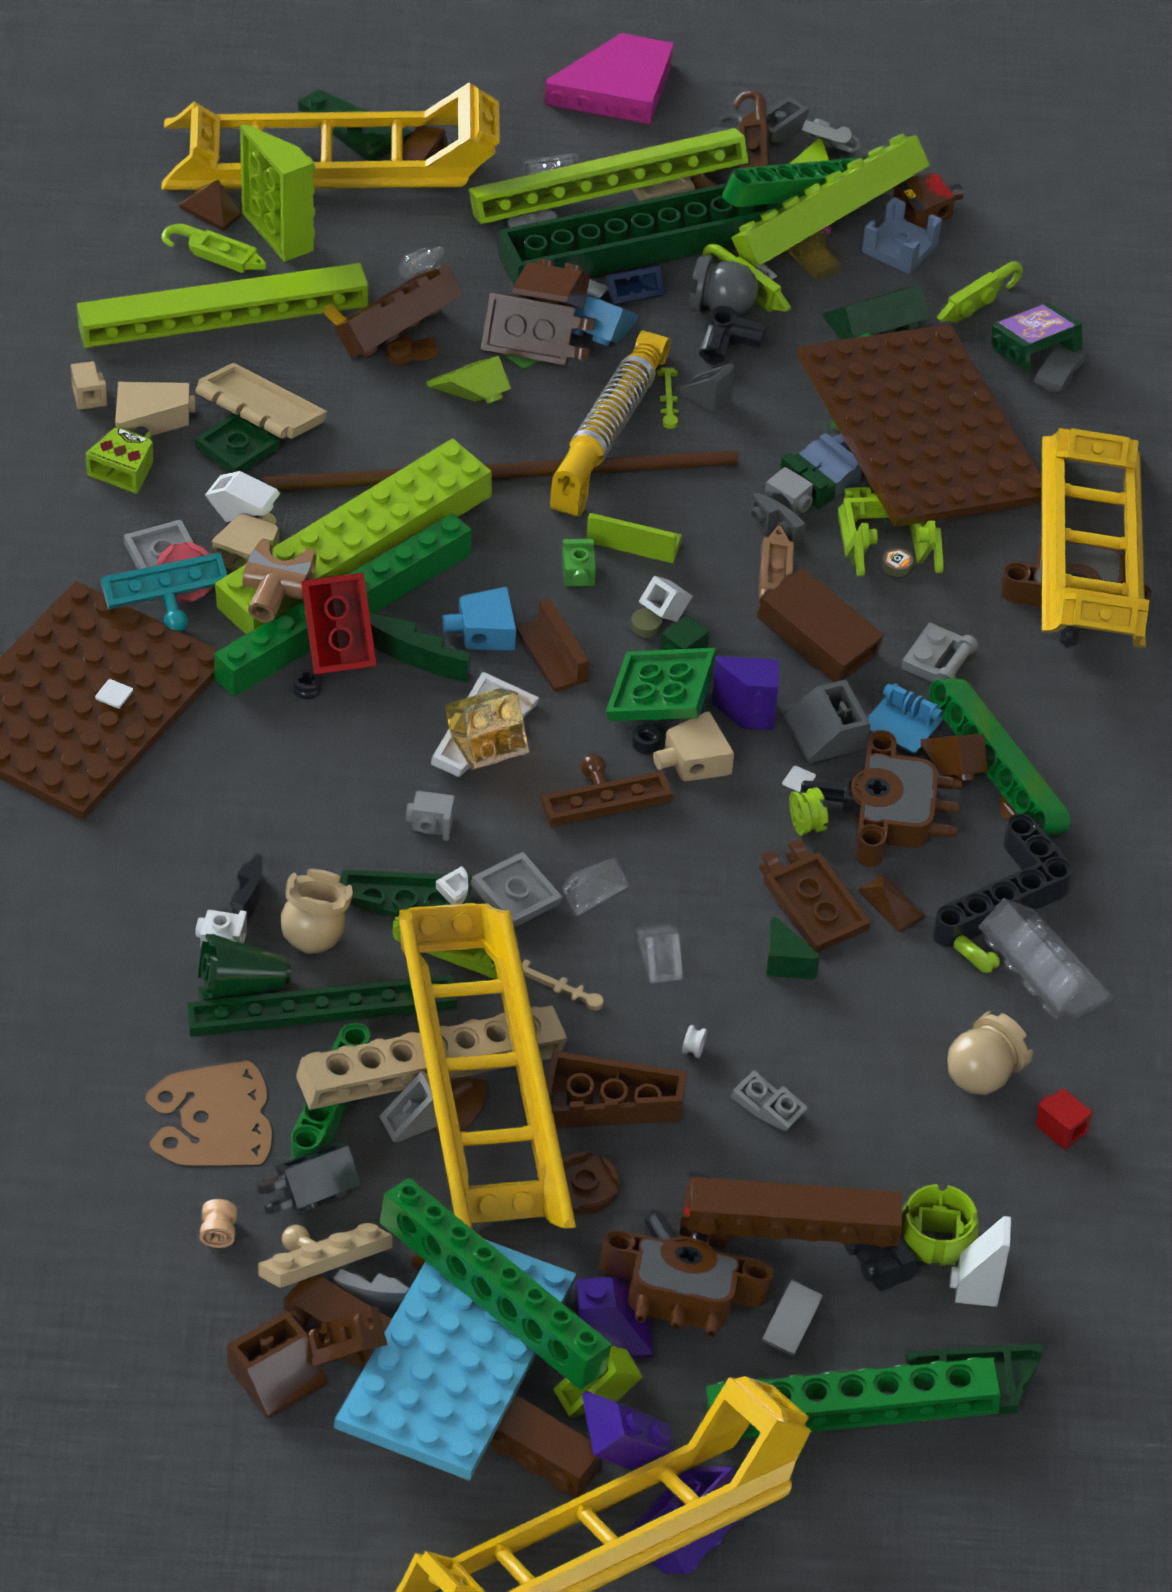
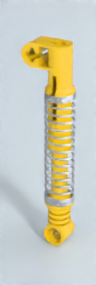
M641 330L633 352L620 362L616 372L613 373L600 397L597 398L577 433L571 439L569 452L552 478L550 509L576 517L582 515L588 499L591 472L594 467H597L604 461L619 434L628 423L641 399L653 383L658 365L663 366L670 350V338Z

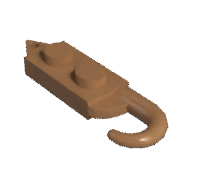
M780 525L776 527L768 538L764 537L762 541L759 579L760 597L768 589L773 590L779 586L786 575L792 574L794 542L788 540Z

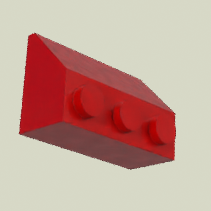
M364 572L301 581L314 674L376 666Z

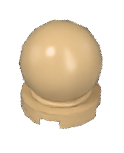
M308 869L307 875L297 876L296 873H292L288 878L285 890L288 901L281 913V928L283 936L292 948L306 954H321L334 947L341 939L346 929L345 911L351 904L353 892L350 884L345 886L339 882V875L325 870Z
M987 1011L974 1023L973 1029L958 1036L950 1046L947 1058L948 1074L958 1087L969 1094L988 1095L1003 1087L1012 1073H1018L1032 1061L1033 1050H1027V1046L1023 1041L1027 1035L1016 1021L1004 1013L995 1016L991 1014V1011Z

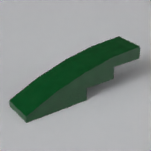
M369 613L374 648L403 663L435 675L468 682L471 670L470 652L444 647L443 637L417 632L416 622Z

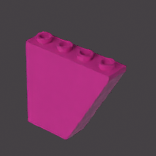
M621 33L548 78L545 83V104L651 124L672 66L674 43Z

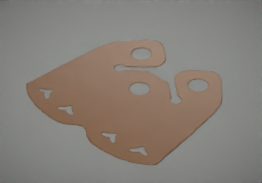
M249 1060L174 1073L162 1079L147 1092L145 1101L156 1111L163 1114L173 1112L186 1098V1093L193 1092L195 1094L182 1107L180 1114L182 1128L192 1136L199 1138L200 1141L194 1144L190 1138L177 1128L172 1126L164 1127L157 1132L149 1143L150 1148L155 1153L173 1163L188 1166L261 1165L266 1160L272 1143V1128L269 1120L260 1111L267 1100V1089L259 1069ZM246 1069L248 1070V1075H250L252 1079L243 1077ZM254 1089L256 1090V1092L254 1093L256 1100H253L252 1097L248 1095ZM168 1091L173 1094V1099L168 1103H163L159 1101L158 1095L161 1092ZM198 1111H204L209 1117L207 1121L198 1123L194 1120L193 1116ZM256 1124H259L258 1130L261 1132V1134L252 1131L255 1128ZM167 1137H174L177 1139L178 1145L173 1149H167L163 1146V1141ZM260 1145L261 1147L257 1150L258 1156H256L251 1149Z

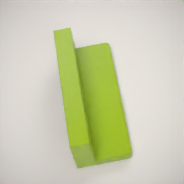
M593 513L589 514L587 520L586 539H593L595 545L669 563L674 562L681 545V534Z

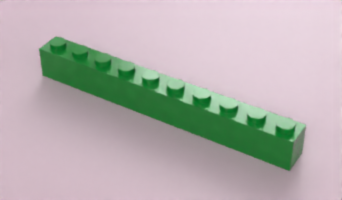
M451 513L349 573L364 572L369 613L374 614L471 555L472 529ZM304 601L278 615L273 621L261 625L214 653V678L233 697L311 651Z

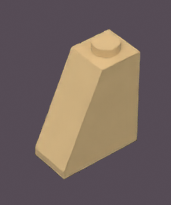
M118 382L115 427L133 433L138 426H143L153 436L189 425L190 413H195L196 397L195 395H190L189 383Z

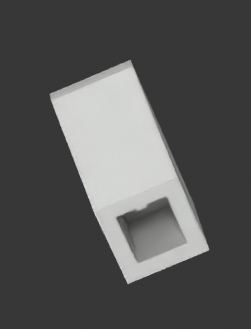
M241 471L220 475L205 494L225 522L233 521L239 514L264 516L273 509V503L280 495L277 489Z

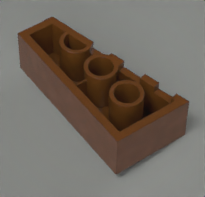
M552 1051L546 1083L555 1127L570 1128L681 1121L686 1094L687 1072Z

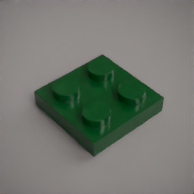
M233 413L196 437L195 447L228 472H244L278 450L279 439L264 430V428L241 418L240 414L236 415Z

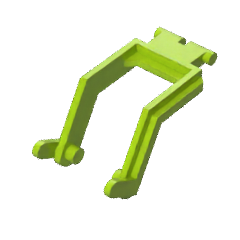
M871 487L844 488V501L838 508L837 515L845 557L850 558L851 566H856L857 576H864V555L871 544H877L878 536L877 530L869 529L868 523H861L856 531L855 522L859 519L889 517L877 495L872 493ZM928 521L926 525L925 522L910 524L909 527L917 564H923L933 550L935 572L943 573L941 528H936L935 521Z

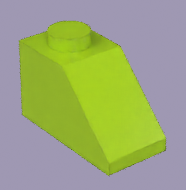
M611 1346L606 1373L582 1390L577 1388L567 1378H564L553 1390L568 1416L575 1418L585 1414L582 1397L584 1392L589 1391L615 1402L624 1396L643 1376L627 1349Z

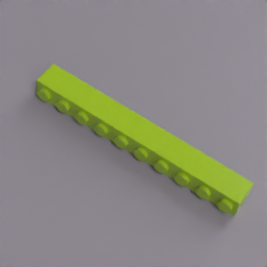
M736 128L469 188L472 213L480 224L745 164L748 163L745 136Z
M361 263L81 302L77 303L78 327L84 348L322 314L325 306L328 304H332L339 311L357 309L368 306V283Z

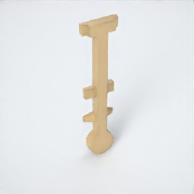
M525 959L522 962L524 976L553 988L554 993L559 995L562 992L571 996L573 1001L578 999L586 1003L587 1008L592 1011L600 1010L603 1007V997L600 994L582 992L583 985H580L578 988L571 987L566 984L568 982L567 978L562 977L558 981L529 968L531 961Z

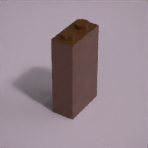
M801 568L793 575H786L779 586L773 590L768 589L759 599L760 607L757 618L833 682L845 680L879 652L884 634L804 568Z

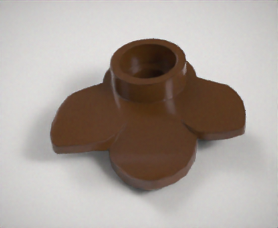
M401 334L400 337L390 342L386 357L389 362L403 366L410 361H424L435 358L441 352L440 349L435 348V337L412 340L407 334Z

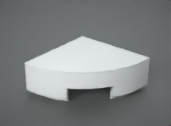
M461 866L436 880V889L451 905L464 902L468 894L469 884L467 872Z

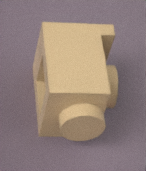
M94 361L70 364L72 389L78 410L107 406L106 382L103 379L102 372L97 373Z

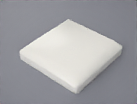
M589 280L587 295L598 299L608 292V286Z
M108 679L96 694L95 699L120 709L132 694L133 688Z

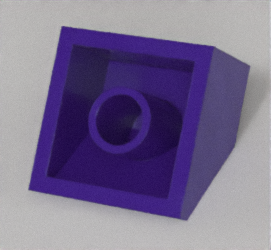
M716 656L712 704L741 728L774 730L779 688V660Z
M586 1391L582 1394L593 1455L595 1457L633 1471L675 1451L672 1439L673 1434L668 1423L592 1392Z

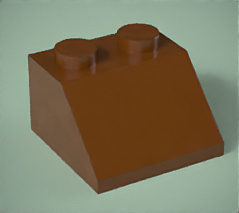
M538 259L537 264L527 262L512 290L513 294L521 297L584 309L590 274L581 271L582 266L565 263V267L560 268L554 267V261Z

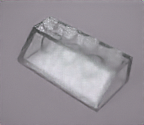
M1003 898L978 926L986 935L984 938L985 942L997 952L1000 951L1005 956L1003 960L1005 965L1014 973H1020L1025 979L1023 985L1026 989L1043 999L1045 1002L1043 1008L1054 1018L1060 1016L1074 1020L1110 1002L1114 998L1035 909Z

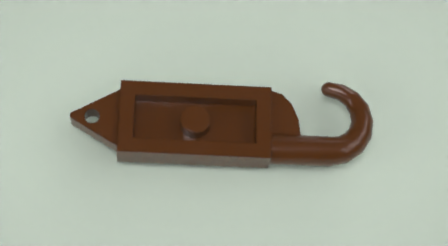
M748 90L741 93L734 103L736 110L739 109L740 104L745 99H753L756 106V112L744 116L739 122V132L745 136L748 163L741 164L740 168L770 166L766 100L760 92Z

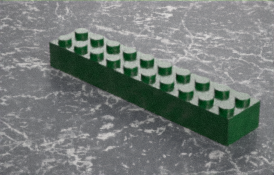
M725 183L499 230L498 256L513 285H515L527 262L537 264L538 259L554 261V267L564 268L565 263L582 266L581 271L590 274L591 277L701 254L709 244H718L723 248L734 247L735 245L731 237L740 233L739 227L751 221L757 223L762 220L761 215L774 208L779 210L783 207L780 203L745 207L733 206L723 198V192L727 185Z

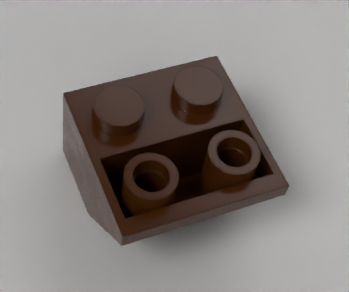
M288 1310L227 1344L228 1370L267 1419L328 1384V1379L322 1366H313L312 1364L313 1354L308 1335Z

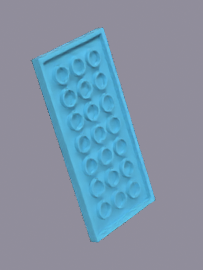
M486 1240L564 1304L575 1283L576 1273ZM425 1261L385 1331L388 1345L374 1350L336 1416L334 1428L470 1481L537 1353Z

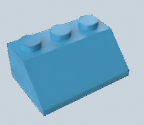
M589 295L586 296L584 309L576 308L575 316L596 319L594 330L592 332H585L594 335L592 341L608 346L610 341L620 344L639 318L638 314ZM573 328L572 333L583 336L584 330Z

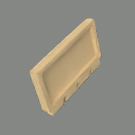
M231 363L199 379L195 390L197 395L213 403L217 401L218 406L236 415L240 414L241 418L259 427L264 426V430L281 439L285 437L292 439L326 420V410L235 363Z

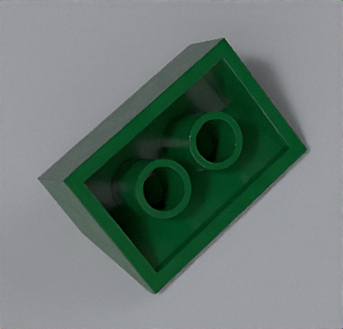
M921 284L898 289L823 312L824 319L840 340L857 338L867 332L871 335L896 332L895 328L904 326L906 331L920 327L921 320L930 318Z

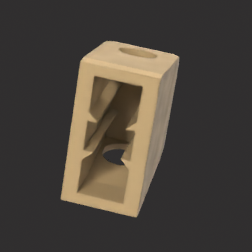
M267 513L264 516L255 518L246 514H239L212 540V554L221 552L226 568L235 571L244 566L261 539L272 540L274 547L279 544V528L276 525L277 520L275 516Z
M709 711L699 715V718H692L668 729L666 732L665 749L654 752L653 759L658 770L673 766L680 779L686 782L731 775L734 752Z

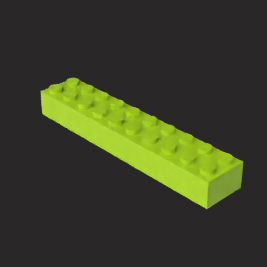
M452 438L276 545L273 549V556L279 560H292L298 557L301 552H304L305 549H313L317 553L313 579L348 575L447 515L453 513L459 517L492 496L491 470ZM245 564L215 583L217 608L239 629L248 634L265 623L256 621L248 612V607L256 589L243 586L242 580ZM284 596L275 617L304 600Z

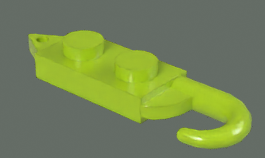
M173 224L168 226L162 233V241L165 245L174 247L175 244L169 239L171 235L180 234L189 237V249L193 252V255L244 273L245 270L266 269V263L257 254V248L209 230L203 231L186 224Z
M709 244L704 248L703 255L705 256L713 254L722 261H736L750 268L756 276L759 285L758 297L755 303L769 313L773 310L786 312L791 309V306L781 293V286L740 256H734L718 244Z
M1012 261L993 273L985 274L949 297L948 304L936 318L941 322L951 321L956 324L964 318L970 317L975 311L994 301L1002 287L1004 278L1014 273L1013 278L1006 285V288L1011 289L1015 286L1022 276V265L1019 262Z

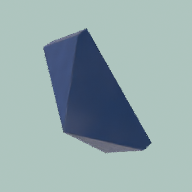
M659 266L605 276L611 304L665 294Z

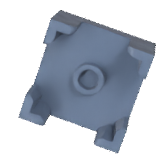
M893 197L886 206L883 224L877 229L875 228V222L871 220L865 226L862 253L910 275L938 246L942 219L931 214L928 217L927 230L904 220L905 202Z

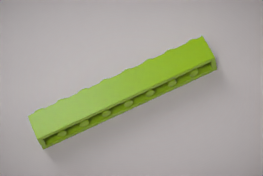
M900 134L890 139V145L886 148L880 146L868 152L869 157L862 160L860 158L847 165L848 170L843 173L837 171L828 175L825 178L827 182L822 185L817 183L804 190L805 195L800 198L794 196L785 200L782 203L783 208L779 210L774 208L761 215L762 220L759 222L751 221L739 227L740 233L731 238L740 257L754 267L760 266L930 166L917 135L905 137L904 134Z

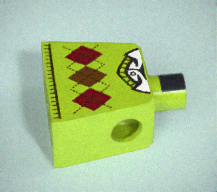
M138 426L133 433L121 428L111 430L86 452L87 475L137 494L154 460L150 431L143 426Z

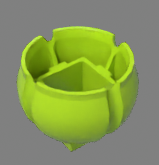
M938 1184L924 1186L914 1192L903 1207L900 1234L918 1261L926 1264L939 1263L941 1266L956 1265L960 1254L977 1240L979 1232L977 1209L970 1197L960 1189L948 1185L942 1191L939 1189ZM921 1231L953 1233V1240L932 1239L923 1235Z

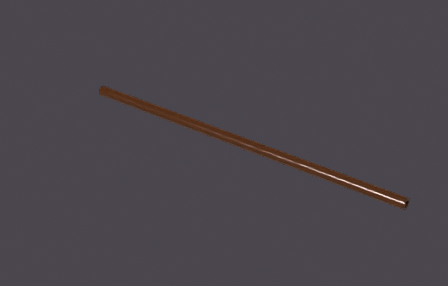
M736 450L607 457L600 465L594 467L591 473L737 465L738 457ZM563 460L484 465L491 470L492 479L552 476ZM401 469L262 477V482L278 491L373 486Z

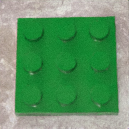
M716 648L626 652L606 709L608 721L699 718L715 669L716 656H718Z

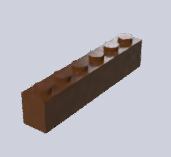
M692 1177L688 1232L730 1234L738 1237L758 1236L771 1239H800L808 1242L828 1241L840 1242L842 1244H870L878 1247L898 1246L902 1227V1192L703 1177Z

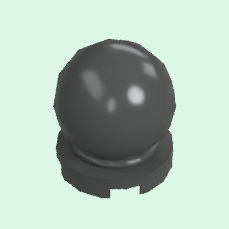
M699 256L693 274V279H697L698 283L696 293L690 292L689 310L702 313L706 306L711 310L718 306H726L731 308L737 317L748 312L756 302L759 290L756 276L750 268L736 261H723L715 265L713 264L712 256Z

